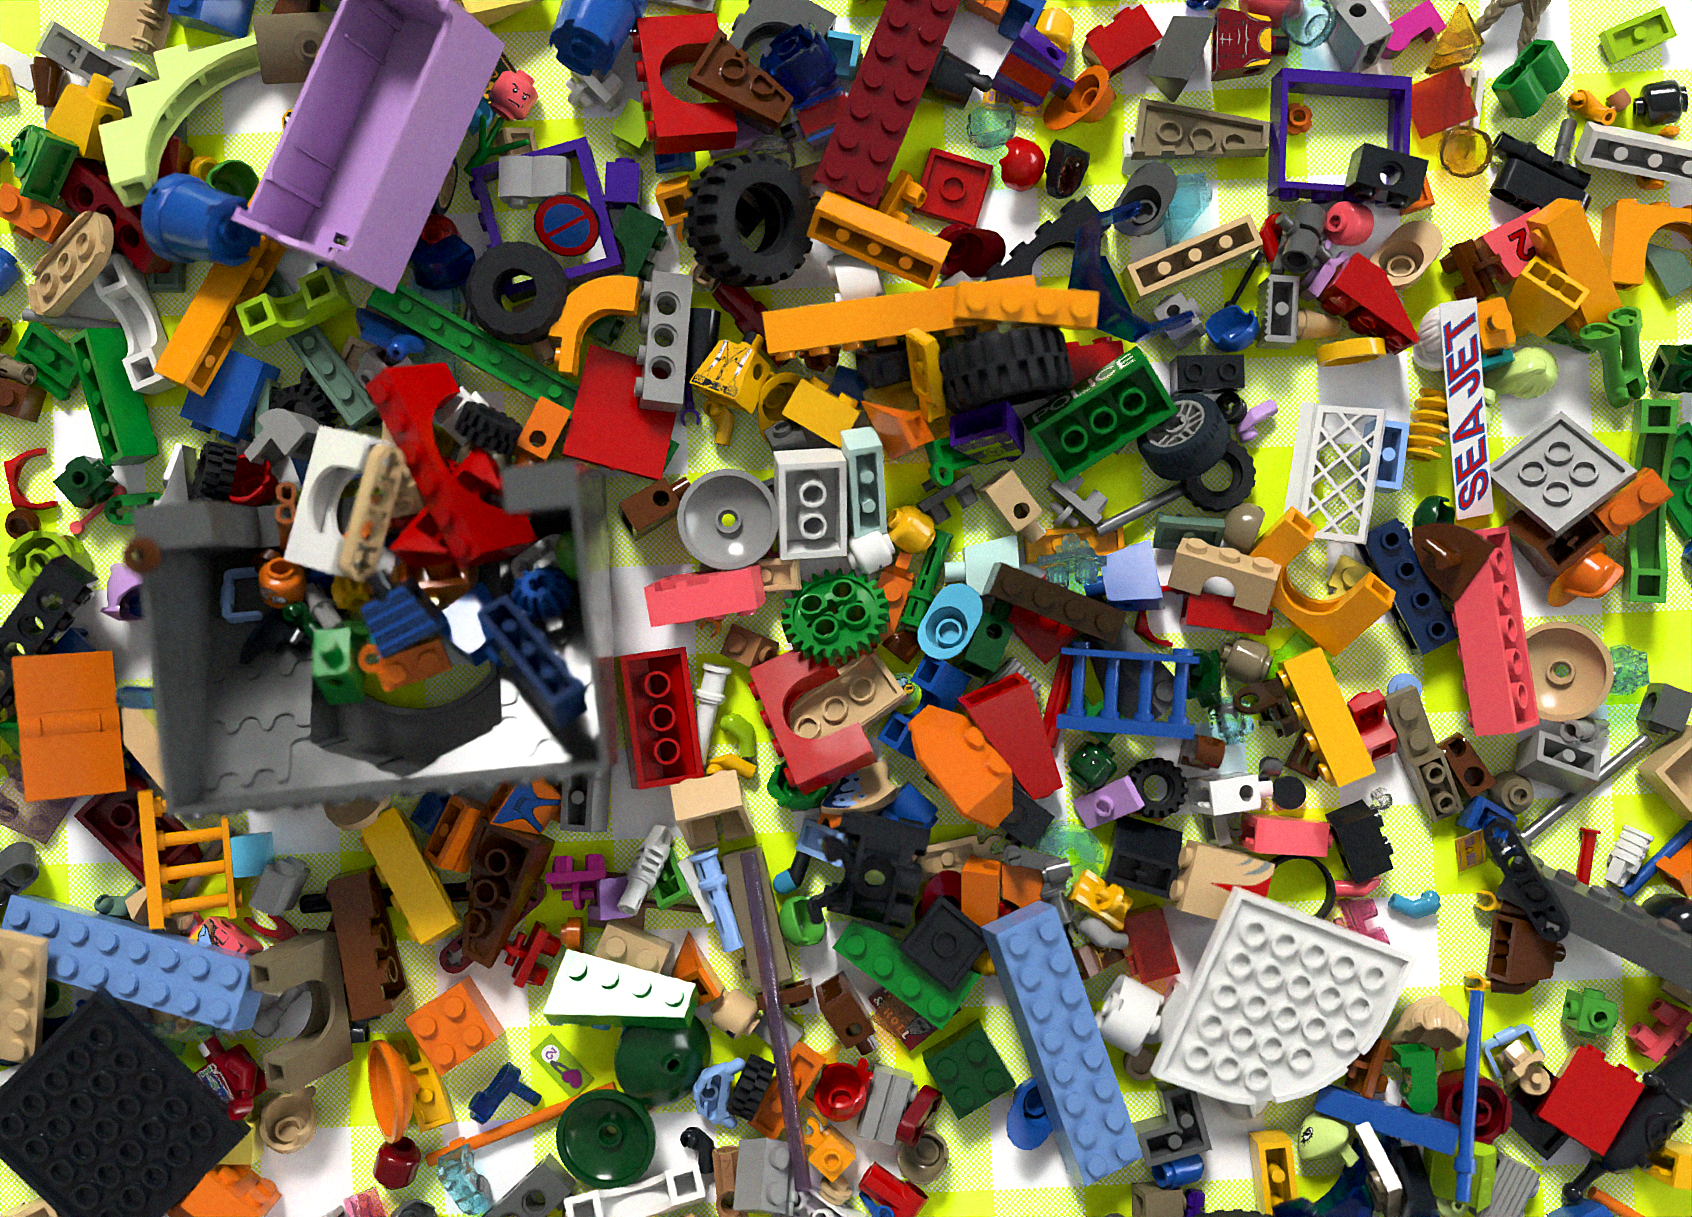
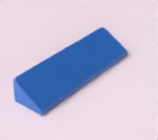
M1332 1084L1318 1091L1315 1103V1110L1317 1112L1357 1125L1369 1122L1375 1131L1448 1155H1453L1460 1132L1459 1125L1417 1113L1382 1100L1366 1098L1360 1093Z

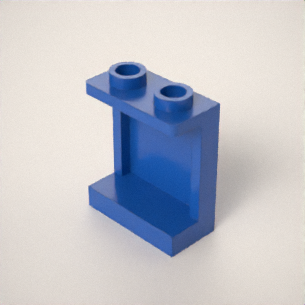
M230 349L204 397L189 391L179 416L191 420L190 427L208 434L211 433L212 429L220 431L218 438L238 445L240 439L252 443L253 438L251 435L246 434V430L266 378L277 382L282 369Z

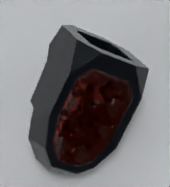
M1055 139L1050 147V157L1045 169L1047 175L1045 186L1048 195L1057 199H1065L1072 196L1082 183L1089 166L1091 153L1068 142Z

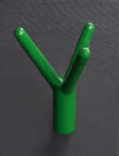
M481 115L478 149L463 170L472 177L470 169L482 166L488 157L527 146L530 143L529 140L523 139L490 149L504 123V118L499 117L486 138L487 117Z

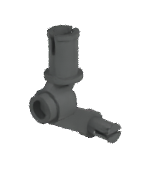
M1016 845L1005 846L1002 857L1008 865L1040 870L1044 881L1039 894L1040 898H1044L1046 903L1056 906L1062 925L1073 921L1064 895L1067 879L1073 877L1067 857L1060 859L1057 856L1022 849Z

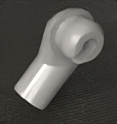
M1090 916L1080 921V932L1087 936L1094 945L1113 949H1125L1128 946V935L1124 932L1112 931L1101 919Z

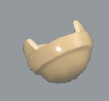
M304 1086L292 1092V1094L277 1096L263 1107L259 1128L261 1138L268 1148L280 1154H291L300 1151L311 1142L318 1125L317 1112L312 1100L317 1092L316 1087L310 1086L305 1088Z

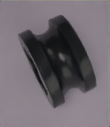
M1225 392L1215 400L1228 425L1238 424L1245 418L1248 410L1247 404L1238 394ZM1233 403L1232 412L1227 414L1226 412L1229 410L1228 405Z

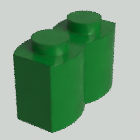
M1536 39L1520 52L1514 64L1505 69L1496 78L1491 88L1508 117L1526 119L1539 111L1548 94L1557 91L1562 86L1570 73V69L1553 40Z

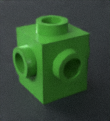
M1584 987L1583 992L1567 989L1561 1021L1575 1028L1576 1035L1585 1038L1597 1039L1598 1034L1611 1037L1612 1030L1618 1022V1004L1606 999V993L1587 987Z

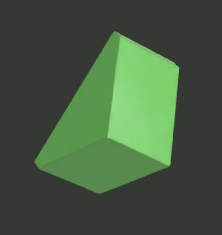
M670 845L671 849L668 859L664 863L662 871H660L655 887L652 888L660 911L692 895V891L678 866L680 859L672 845Z

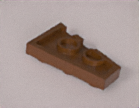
M718 28L688 76V86L777 131L793 106L794 97L766 71H760L749 61V55L741 48L737 50L727 40V35L720 28Z

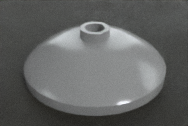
M737 469L714 470L696 479L682 496L677 513L679 534L687 550L703 564L721 570L744 568L758 561L773 544L778 530L777 505L767 486L752 474ZM726 514H731L735 518V523L730 527H726L722 523V518Z

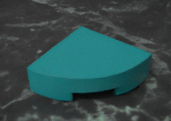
M1500 349L1499 353L1489 357L1485 353L1481 354L1482 373L1486 374L1515 361L1512 350Z

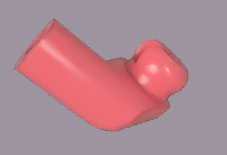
M1378 875L1358 884L1353 880H1335V897H1364L1380 886L1381 878Z

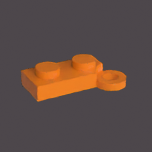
M440 634L421 640L384 660L381 658L376 645L373 644L363 647L358 654V664L361 669L369 673L377 672L385 693L452 670V663ZM373 653L379 657V661L375 664H369L365 657Z

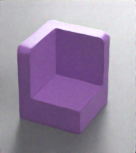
M612 876V878L597 880V904L588 905L589 919L610 920L632 917V915L622 912L617 907L628 884L627 876Z

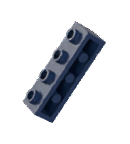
M1393 518L1370 528L1366 545L1354 544L1365 565L1370 567L1374 575L1396 592L1389 612L1411 655H1424L1458 638L1452 621V614L1447 610L1445 611L1439 600L1441 599L1439 588L1429 580L1419 564L1416 552L1409 542L1411 535L1408 528L1403 522H1399L1398 518Z
M504 595L475 612L484 639L559 730L590 711L586 696L589 694L586 684L579 676L575 677L564 657L559 652L555 653L552 650L546 636L541 630L536 631L528 615L521 607L517 608L510 598Z

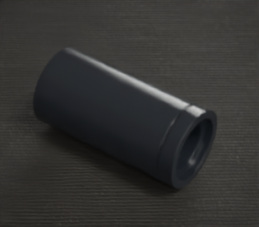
M690 308L685 377L692 378L717 345L721 319L720 311L709 308Z

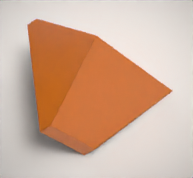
M861 401L891 461L935 440L920 409L910 412Z
M688 930L670 977L696 985L700 995L697 1005L699 1007L717 999L721 995L724 985Z

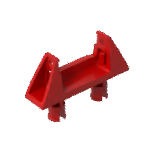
M475 446L461 464L449 456L442 457L449 465L447 469L467 491L481 501L484 500L483 498L488 492L504 498L502 473L498 463L483 446ZM427 504L417 516L414 514L404 516V520L392 518L391 516L390 523L392 527L401 530L402 533L389 549L407 567L418 568L456 563L453 554L446 547H443L446 541Z

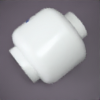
M874 531L859 538H854V535L848 538L850 549L847 550L846 557L852 569L859 567L861 572L867 575L890 565L892 554L896 553L888 533L882 534L879 531Z

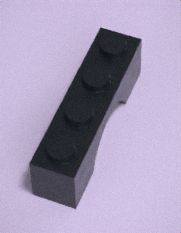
M1086 195L1078 202L1073 198L1059 211L1062 216L1053 223L1047 220L1034 232L1037 236L1028 244L1025 241L1019 243L1009 253L1012 258L1004 265H1001L999 262L993 265L984 274L986 278L984 282L1032 275L1035 260L1043 253L1052 249L1066 248L1082 255L1106 235L1112 225Z

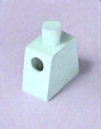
M1017 535L964 547L962 549L963 561L944 562L945 582L964 581V584L976 590L980 597H988L982 594L994 563L1003 562L1019 569Z

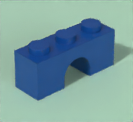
M925 653L910 680L921 689L922 695L919 705L909 714H901L893 710L877 739L901 754L917 761L912 743V732L909 731L907 723L927 705L952 712L958 703L957 698L962 696L972 677L949 663L929 657Z

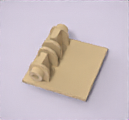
M109 0L98 42L154 56L153 52L165 49L173 22V17L167 13L170 0Z

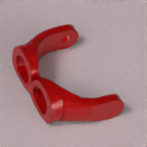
M46 448L29 450L12 460L4 462L10 497L15 509L47 510L59 507L58 501H48L39 504L31 502L18 486L20 474L25 463L33 457L48 454Z
M1167 585L1161 586L1162 592L1168 591L1176 595H1185V591ZM1146 610L1138 611L1134 632L1151 643L1173 648L1172 642L1160 640L1152 634L1147 623Z

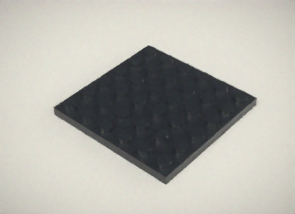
M104 986L95 991L0 1087V1159L62 1217H163L253 1129L244 1120H229L228 1105Z

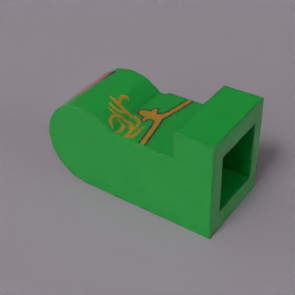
M1424 1042L1391 1045V1057L1402 1068L1403 1081L1399 1087L1400 1097L1413 1111L1423 1114L1430 1112L1435 1108L1438 1099L1435 1052Z

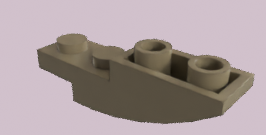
M1409 685L1384 696V709L1389 724L1397 735V754L1429 819L1434 823L1464 810L1444 751L1437 747L1417 688Z

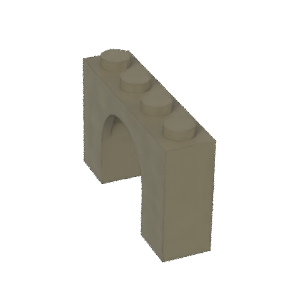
M311 929L248 957L252 989L254 991L278 995L306 982L312 998L311 1013L301 1033L290 1042L262 1055L267 1088L291 1094L354 1059L336 932Z

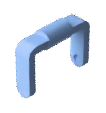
M255 567L230 569L224 573L223 585L220 591V607L222 608V616L229 623L259 621L263 618V613L260 611L232 613L235 599L234 579L258 577Z
M1523 1023L1515 1027L1509 1026L1481 1043V1051L1495 1079L1501 1078L1502 1075L1490 1050L1497 1046L1501 1047L1517 1039L1520 1035L1526 1033L1534 1051L1536 1052L1539 1049L1545 1056L1537 1036L1530 1026Z

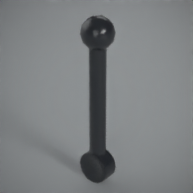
M1258 251L1255 254L1231 300L1224 304V308L1236 305L1257 265L1263 258V253Z

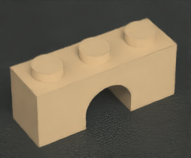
M1183 537L1175 553L1167 586L1200 596L1206 580L1212 577H1222L1229 580L1235 588L1236 595L1233 606L1266 615L1282 565L1275 564L1268 558H1254L1240 554L1239 551L1233 548H1219L1209 545L1201 539H1187Z

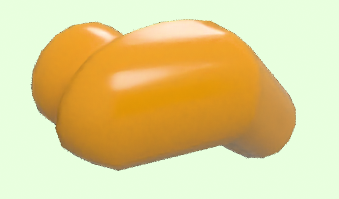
M1580 89L1577 92L1571 93L1567 99V105L1571 110H1578L1583 117L1603 125H1610L1616 118V111L1602 105L1588 90Z

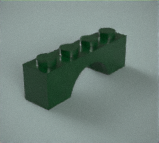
M627 204L613 234L618 243L624 248L626 254V268L623 276L638 277L642 283L643 280H649L655 265L652 260L657 251L661 252L664 249L669 234L666 233L667 227L663 220ZM611 315L602 317L589 326L585 335L611 347L614 339L619 341L626 327V323L623 322L625 316Z

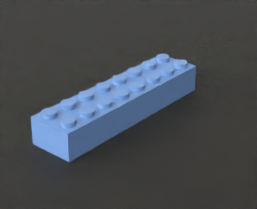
M37 895L10 896L0 929L49 939L47 978L94 992L104 986L115 998L229 1031L253 1028L263 992L252 989L248 957L252 955L159 929L149 930L148 926Z
M1038 900L981 926L980 928L1031 1071L1036 1080L1068 1174L1086 1187L1144 1157L1056 906Z

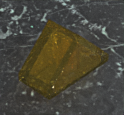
M1461 2L1457 4L1445 24L1447 27L1442 31L1424 73L1432 75L1470 64L1485 44L1466 5Z

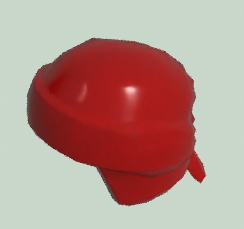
M245 454L238 455L235 464L237 466L236 472L233 475L234 481L231 483L230 494L228 493V501L232 504L261 507L270 503L276 496V488L280 484V478L272 470L270 461L265 459L264 464L261 465L250 462Z
M861 1057L856 1068L852 1064L844 1062L832 1063L823 1068L821 1077L815 1087L814 1099L820 1114L824 1118L836 1123L846 1122L854 1118L864 1108L871 1079L873 1078V1073L868 1071L869 1064L867 1059Z

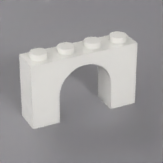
M319 426L284 560L344 576L339 568V560L345 541L337 526V507L340 496L352 478L364 473L368 455L375 446L386 444L395 447L394 443L364 434ZM384 457L383 464L389 465L390 458ZM359 544L358 549L366 550L367 547ZM355 561L354 568L360 567L362 561Z

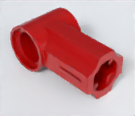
M875 1161L865 1171L858 1184L860 1190L881 1205L892 1209L895 1217H917L929 1200L926 1193L917 1185L907 1180L903 1182Z

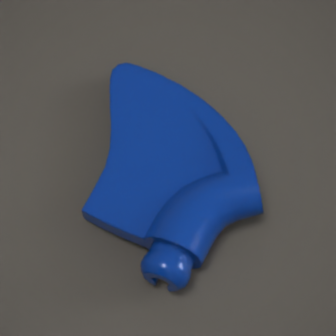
M357 308L355 317L363 328L360 339L385 348L390 359L393 358L401 361L410 353H422L424 351L425 340L419 334L374 312Z

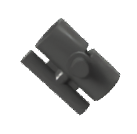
M1305 203L1296 209L1293 219L1286 213L1278 216L1275 223L1283 229V234L1270 274L1284 275L1285 269L1292 273L1301 274L1308 272L1312 268L1314 258H1317L1322 264L1330 260L1332 253L1325 248L1326 243L1320 239L1327 219V214L1323 207L1314 203Z

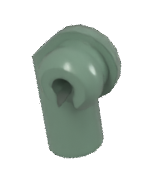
M135 884L125 896L102 894L95 900V910L108 916L124 918L130 915L125 900L143 887Z

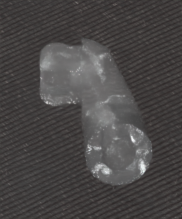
M1376 787L1370 792V798L1373 802L1369 808H1376L1382 820H1384L1393 804V798L1391 794H1388L1386 788Z

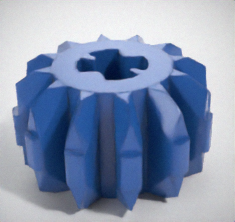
M536 564L534 571L523 570V578L514 579L515 589L512 590L513 602L517 608L521 607L526 612L533 624L540 618H543L548 623L549 618L553 615L561 618V609L570 608V598L572 597L571 585L568 583L563 571H556L551 564L545 569H541Z

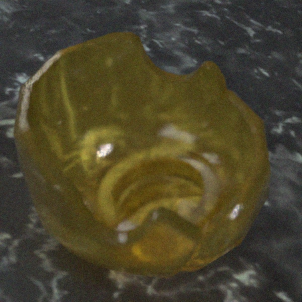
M1460 125L1448 130L1439 140L1436 157L1441 169L1449 175L1459 178H1470L1481 174L1489 166L1494 148L1488 133L1472 126Z

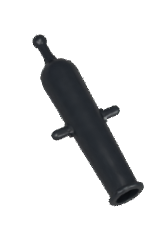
M1692 1033L1652 1072L1643 1074L1641 1083L1645 1087L1604 1156L1597 1155L1588 1149L1591 1158L1585 1169L1572 1182L1564 1184L1562 1195L1568 1202H1579L1583 1197V1192L1597 1178L1607 1172L1612 1174H1630L1639 1167L1643 1171H1648L1653 1165L1648 1157L1654 1151H1660L1666 1142L1671 1139V1136L1685 1123L1684 1117L1688 1113H1692Z

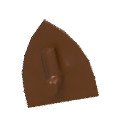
M1430 523L1412 527L1414 549L1422 569L1427 577L1443 593L1457 601L1496 546L1472 530L1454 524Z

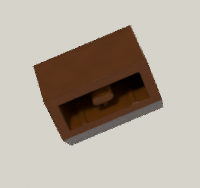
M1521 509L1500 525V527L1508 526L1510 540L1541 577L1558 576L1610 533L1592 511L1557 538L1553 537Z

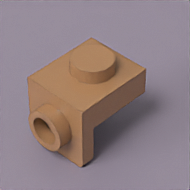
M732 623L720 654L753 668L775 658L779 642Z

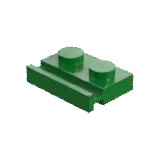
M39 322L29 323L15 349L17 353L13 360L34 365L37 369L35 382L60 401L69 400L71 398L69 394L72 389L77 387L80 381L71 346Z

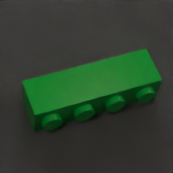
M86 328L69 339L105 467L143 464L159 455L157 438L153 434L148 417V407L144 403L142 393L133 391L122 362L128 353V343L123 328Z

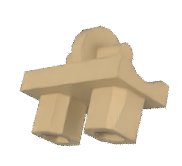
M1518 1039L1495 1057L1507 1071L1501 1078L1508 1086L1518 1079L1521 1089L1526 1094L1532 1096L1542 1095L1549 1089L1551 1082L1547 1071L1537 1066L1538 1063L1546 1058L1539 1049L1531 1054Z

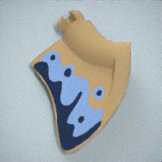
M883 758L882 762L878 761L841 778L835 788L821 802V812L826 814H843V812L850 814V810L869 812L893 802L898 796L899 789L889 781L888 761Z

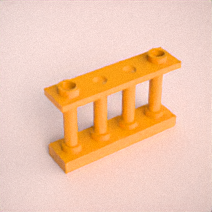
M153 789L138 791L149 930L164 928L165 918H171V914L228 906L229 919L237 918L236 909L243 908L241 888L234 889L228 817L220 818L221 827L164 833V830L157 831L155 817H162V813H166L165 799L161 800V796L154 797ZM222 840L224 860L167 867V864H159L158 851L165 850V847ZM225 873L227 893L170 900L169 897L162 898L161 885L168 884V880Z

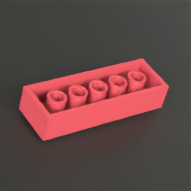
M1508 526L1474 530L1473 532L1483 536L1494 544L1496 548L1458 600H1453L1452 621L1454 626L1458 628L1460 640L1457 652L1459 659L1463 662L1465 671L1463 689L1469 696L1470 702L1468 721L1470 726L1474 728L1475 736L1518 733L1539 725L1540 721Z

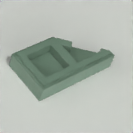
M1648 243L1645 265L1664 299L1667 300L1691 287L1692 267L1684 253Z

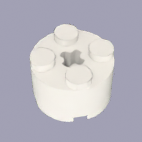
M847 253L835 255L833 260L827 261L830 278L834 281L835 287L840 289V293L835 294L836 302L886 295L879 267Z
M1119 974L1109 985L1101 999L1105 1001L1102 1011L1096 1010L1094 1016L1104 1041L1136 1057L1144 1045V1038L1147 1033L1153 1035L1160 1025L1161 1016L1157 1015V1012L1163 1003L1164 996L1129 976Z

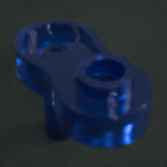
M507 1062L499 1070L489 1086L483 1092L478 1091L472 1097L468 1105V1109L471 1110L469 1117L478 1124L484 1125L510 1092L534 1107L538 1105L542 1095L519 1081L521 1069L511 1062Z

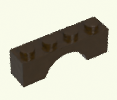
M1003 562L993 564L982 594L1043 616L1075 632L1108 644H1115L1126 616L1124 611Z

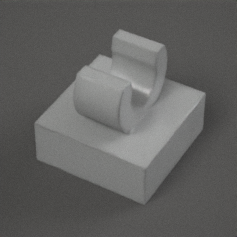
M1239 812L1215 816L1202 813L1208 844L1216 846L1232 844L1231 837H1238L1243 834L1241 829L1230 830L1228 825L1231 818L1240 817Z

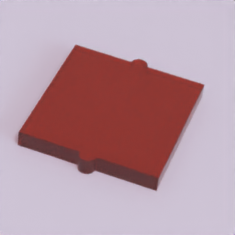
M1459 66L1412 85L1411 119L1420 140L1478 116L1470 95L1472 88L1470 86L1467 87Z

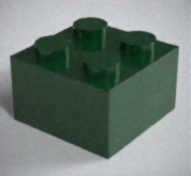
M979 1018L922 1052L926 1067L958 1120L1017 1086L1011 1071Z

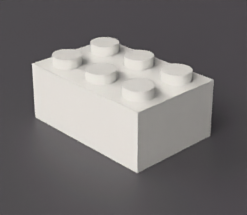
M841 448L773 451L774 499L777 505L778 530L775 539L780 560L847 556V460Z

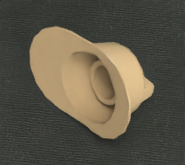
M1425 220L1411 221L1403 224L1375 251L1370 261L1385 271L1394 290L1409 289L1419 282L1424 271L1432 264L1442 250L1443 237L1441 231L1435 224Z

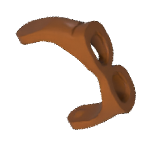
M292 482L280 483L276 488V498L281 505L277 507L275 517L279 531L280 547L283 551H286L296 515L295 503H297V492L295 484ZM290 510L291 518L283 519V511Z

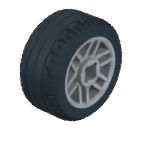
M1196 393L1171 397L1179 411L1137 437L1139 452L1151 471L1162 479L1183 481L1200 476L1214 467L1229 447L1231 438L1230 428L1218 405L1211 398Z

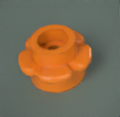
M1300 103L1288 105L1287 133L1298 135L1306 133L1311 128V118L1313 115L1308 106H1301ZM1295 116H1298V117L1300 118V120H1299V121H1295V120H1294V117H1295Z

